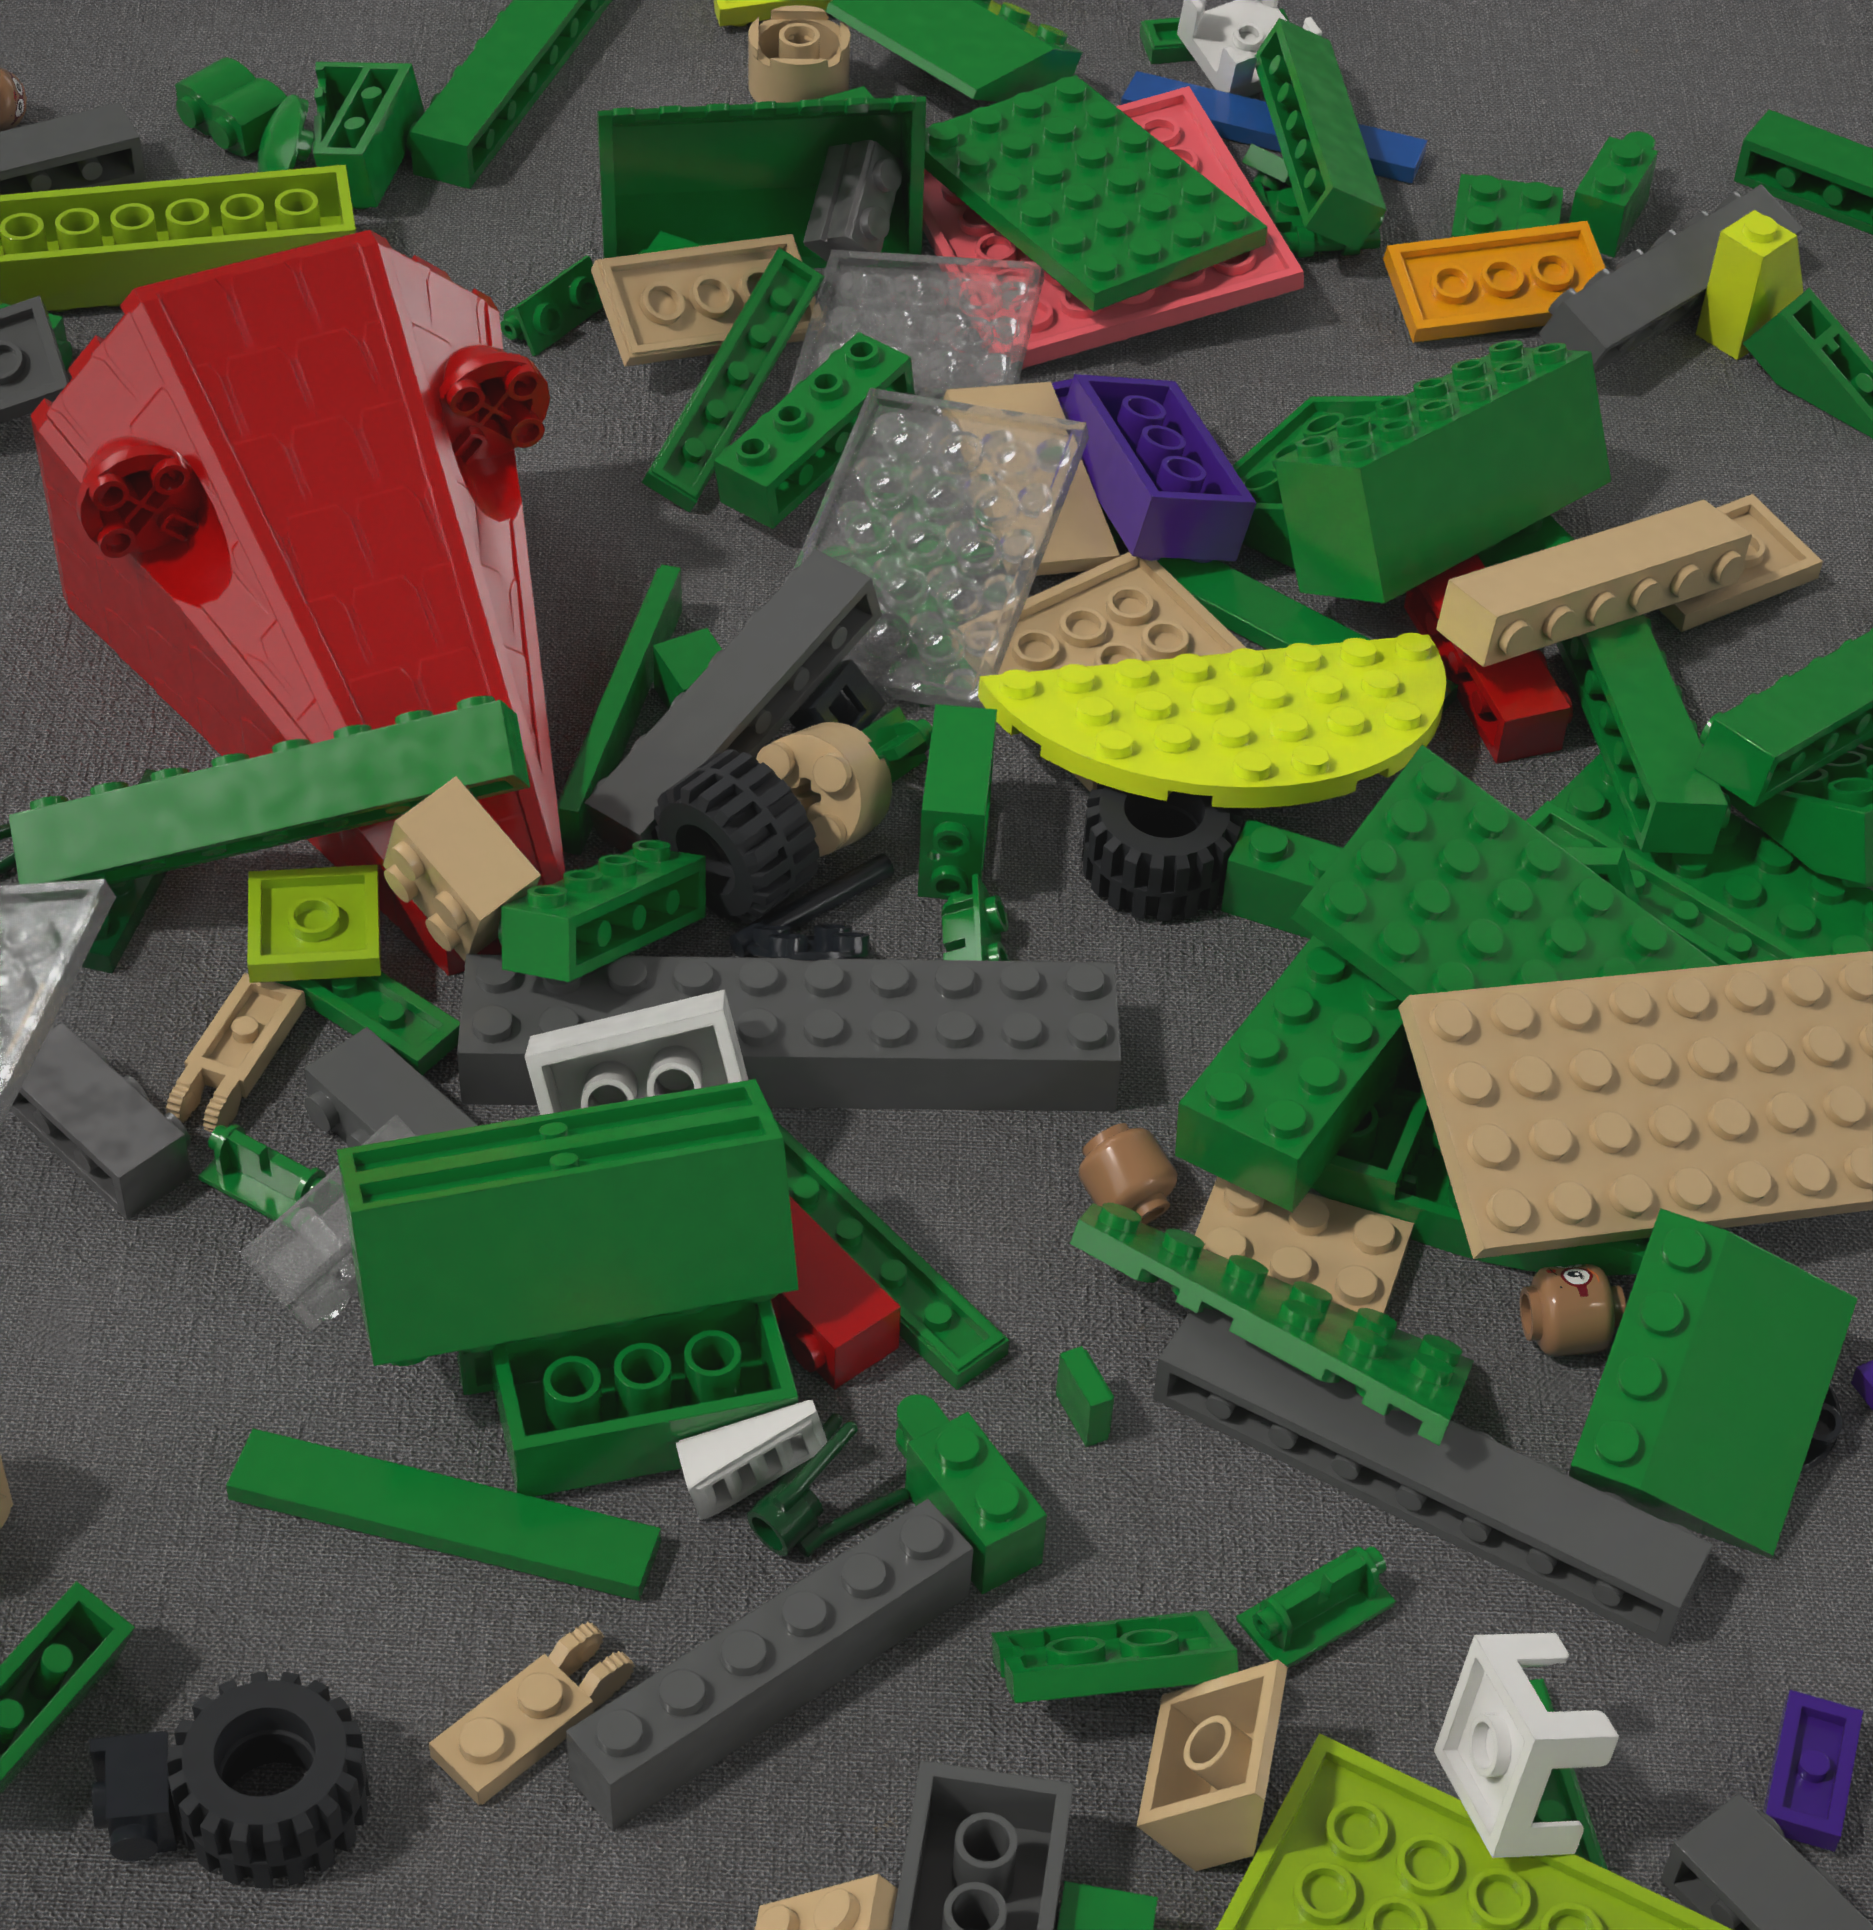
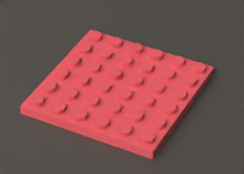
M1189 86L1116 107L1268 227L1266 245L1094 312L924 169L923 231L998 375L1022 370L1030 366L1071 356L1096 347L1123 341L1166 327L1176 326L1180 323L1225 312L1229 309L1304 288L1303 269Z

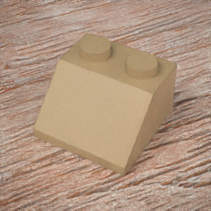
M1279 1660L1162 1695L1137 1827L1195 1872L1254 1856L1288 1668Z

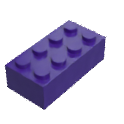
M1074 374L1063 413L1097 499L1131 555L1150 561L1159 560L1161 557L1190 559L1198 563H1209L1212 560L1236 561L1257 502L1176 381Z

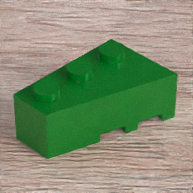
M316 62L315 71L318 78V88H315L314 98L317 105V115L314 116L313 156L316 166L346 165L352 208L378 207L408 150L406 141L409 128L414 121H418L425 113L412 63Z

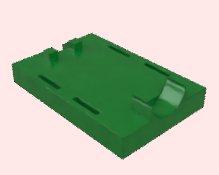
M1207 1610L991 1633L993 1662L1001 1678L1005 1677L1006 1687L1014 1703L1202 1684L1212 1679L1239 1672L1237 1649Z

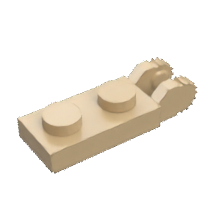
M244 973L185 1060V1070L177 1080L176 1086L169 1093L166 1113L174 1114L182 1123L187 1121L188 1117H191L192 1111H195L199 1105L204 1086L207 1085L216 1088V1091L204 1112V1130L213 1132L221 1124L228 1127L229 1123H232L237 1115L241 1098H247L306 1007L304 991L276 982L250 983L249 974Z
M582 1623L572 1633L569 1632L558 1641L549 1657L543 1654L429 1743L430 1757L478 1805H483L567 1739L566 1730L593 1714L594 1710L613 1696L615 1691H619L626 1681L631 1678L630 1675L634 1672L633 1668L635 1667L634 1662L623 1652H613L603 1662H599L592 1667L578 1687L569 1676L582 1667L584 1662H588L592 1656H595L604 1638L603 1633L593 1623Z

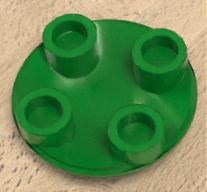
M291 94L274 111L261 138L257 166L258 172L294 169L297 160L302 162L307 160L314 139L313 132L304 129L309 107L308 100Z

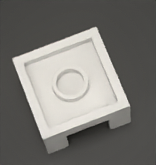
M1184 0L1177 35L1216 90L1249 97L1263 91L1255 67L1257 61L1255 54L1278 19L1286 20L1277 8L1279 0H1234L1204 11L1206 0ZM1311 17L1305 18L1303 29L1321 36L1322 31Z
M1557 1633L1474 1635L1434 1749L1435 1755L1492 1858L1575 1854L1584 1831L1580 1821L1532 1823L1552 1769L1605 1766L1610 1762L1619 1739V1735L1608 1717L1601 1711L1547 1712L1521 1667H1542L1567 1662L1569 1653Z

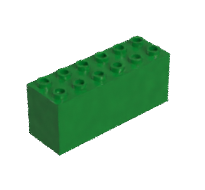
M1518 340L1494 344L1489 347L1488 355L1480 359H1469L1455 363L1451 366V373L1443 377L1421 380L1413 385L1414 391L1405 396L1380 400L1375 404V411L1367 415L1342 419L1335 424L1336 430L1326 435H1316L1301 439L1296 443V450L1274 460L1299 592L1386 603L1612 482L1591 351L1567 350L1564 343H1549L1536 348H1525L1522 341Z
M756 1079L337 1149L359 1300L374 1366L389 1363L396 1366H410L424 1361L428 1356L456 1351L482 1353L492 1350L498 1344L528 1338L544 1341L554 1340L565 1336L569 1331L601 1325L610 1328L626 1327L634 1324L640 1318L667 1313L693 1315L706 1310L712 1305L739 1300L751 1303L765 1302L773 1299L779 1293L799 1290L784 1138Z

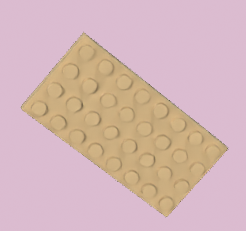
M1873 951L1409 995L1398 1007L1473 1259L1648 1238L1651 1236L1660 1208L1718 1228L1873 1210Z

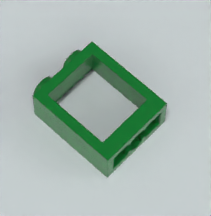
M935 704L921 812L917 897L948 900L951 895L956 893L969 895L973 893L972 875L978 873L982 880L992 793L997 709Z

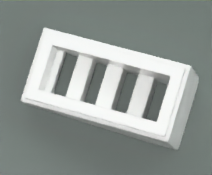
M806 1400L680 1440L676 1443L689 1494L700 1520H704L731 1507L811 1459L827 1443V1438L814 1401Z

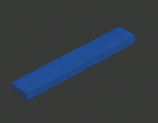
M1136 71L1121 98V105L1189 86L1221 138L1248 145L1252 143L1260 148L1281 152L1265 101ZM1358 124L1375 175L1413 183L1425 157L1428 140Z

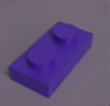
M1789 1690L1783 1707L1763 1812L1774 1819L1780 1826L1785 1838L1835 1852L1842 1835L1864 1710Z

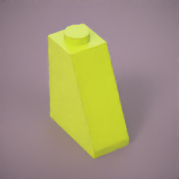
M1753 210L1720 231L1695 335L1736 360L1748 354V349L1742 343L1803 293L1797 235L1756 210Z

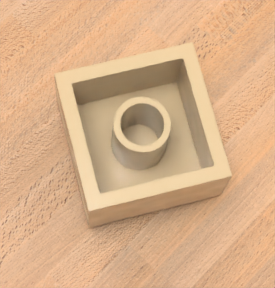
M457 777L451 779L395 820L383 863L386 869L384 871L385 879L393 892L404 902L413 900L428 918L425 921L426 926L434 940L446 951H451L454 948L464 961L466 960V954H477L498 938L501 906L526 896L527 890L537 886L541 876Z

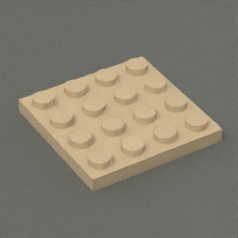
M1130 552L953 632L952 649L968 663V666L979 677L999 675L1008 670L1015 669L1031 672L1060 669L1069 664L1095 666L1117 664L1125 659L1149 661L1175 658L1180 654L1187 653L1200 656L1231 653L1236 649L1246 648L1159 562L1132 556ZM1073 773L1090 792L1097 789L1096 782Z

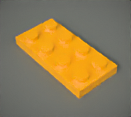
M1588 221L1387 245L1383 258L1412 343L1545 326L1552 316L1548 311L1549 307L1562 293L1570 288H1573L1576 292L1581 291L1595 274L1605 268Z

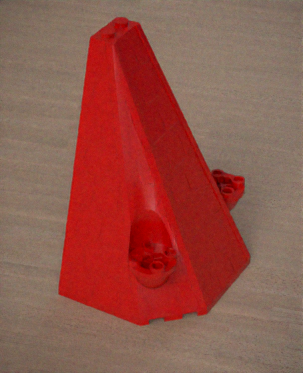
M371 230L134 288L120 306L124 316L105 339L95 335L68 368L72 379L53 402L44 398L30 415L62 592L68 607L102 638L125 663L142 677L168 705L204 737L221 756L235 753L248 754L250 758L273 753V745L293 739H306L311 744L334 739V731L351 725H369L372 727V730L394 725L395 717L411 711L428 710L432 711L433 715L457 710L456 704L459 701L470 697L492 696L495 698V701L501 700L518 717L530 788L487 797L477 801L541 874L537 886L551 885L563 880L565 866L523 504L515 457V448L531 447L543 437L545 427L542 422L547 415L550 394L548 383L534 362L520 354L507 353L503 350L500 315L492 299L475 288L470 292L452 282L445 271L414 255L410 258L393 249L386 238ZM398 818L307 839L336 867L377 865L380 910L448 976L465 971V961L454 948L451 951H446L434 940L426 926L425 921L428 918L414 901L404 902L393 892L385 879L384 871L386 869L383 863L393 825ZM499 938L477 954L502 955V945L499 942Z

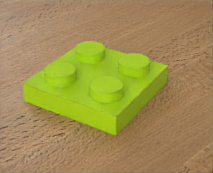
M361 865L248 871L247 967L250 983L381 976L378 866Z

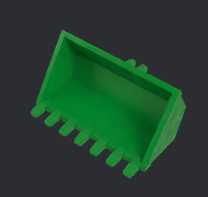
M901 95L891 98L874 99L855 97L845 100L828 101L810 99L783 103L765 101L738 105L719 103L692 107L674 105L647 109L629 107L598 111L597 132L603 259L639 254L642 249H648L660 231L703 246L793 234L803 263L812 269L837 267L831 265L804 246V237L829 146L840 144L852 145V142L870 139L879 143L903 161L902 182L897 189L889 219V231L886 237H884L879 261L856 262L854 265L840 267L922 263L926 96Z

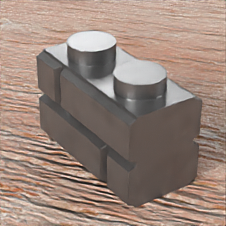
M870 139L852 142V145L840 144L829 146L804 237V246L831 265L837 267L854 265L856 262L879 261L884 237H886L889 231V219L897 189L902 182L903 161L879 143Z

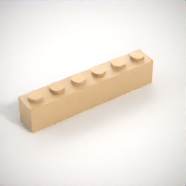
M1703 499L1449 579L1436 630L1482 667H1486L1735 584L1744 571L1746 565L1745 557L1752 534Z

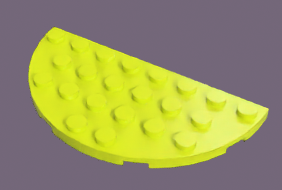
M1404 633L1395 638L1366 640L1362 638H1349L1342 643L1320 645L1295 643L1287 648L1267 650L1240 648L1231 653L1200 656L1187 653L1170 659L1149 661L1125 659L1117 664L1095 666L1069 664L1060 669L1031 672L1018 669L1008 670L999 675L980 676L978 698L985 708L997 709L996 722L1011 736L1019 733L1024 734L1041 745L1040 756L1096 783L1167 801L1169 794L1174 791L1212 796V807L1266 808L1313 803L1344 796L1356 791L1357 781L1371 777L1377 773L1389 778L1403 769L1420 746L1423 744L1427 747L1436 733L1441 720L1445 699L1446 675L1439 650L1429 634Z

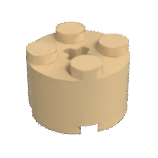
M804 5L784 6L771 10V19L759 24L758 17L752 22L748 32V87L753 99L756 102H799L800 100L818 99L849 90L850 30L847 24L840 21L839 26L828 20L826 10Z
M837 722L820 723L779 738L771 744L762 747L756 758L760 764L764 762L773 769L775 774L787 783L792 789L793 794L803 805L816 833L814 839L819 846L820 857L850 845L871 832L886 816L892 796L890 770L885 759L879 760L873 748L868 744L872 741L857 728Z

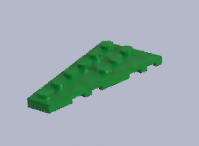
M1093 1203L1079 1218L1070 1244L1137 1281L1155 1283L1160 1278L1172 1285L1171 1290L1177 1295L1175 1302L1195 1313L1203 1312L1204 1308L1217 1309L1233 1318L1229 1329L1230 1332L1319 1381L1339 1383L1343 1378L1355 1384V1390L1363 1397L1361 1404L1383 1416L1390 1414L1391 1410L1404 1411L1423 1421L1418 1435L1440 1446L1474 1363V1360L1461 1355L1462 1349L1455 1343L1435 1335H1424L1421 1339L1396 1328L1397 1322L1393 1318L1377 1310L1360 1308L1356 1312L1332 1302L1333 1297L1328 1291L1314 1284L1296 1281L1293 1285L1267 1275L1269 1272L1267 1267L1251 1258L1231 1255L1227 1259L1203 1249L1205 1243L1195 1235L1178 1229H1167L1166 1232H1162L1140 1223L1141 1216L1137 1212L1119 1204L1104 1203L1102 1206Z

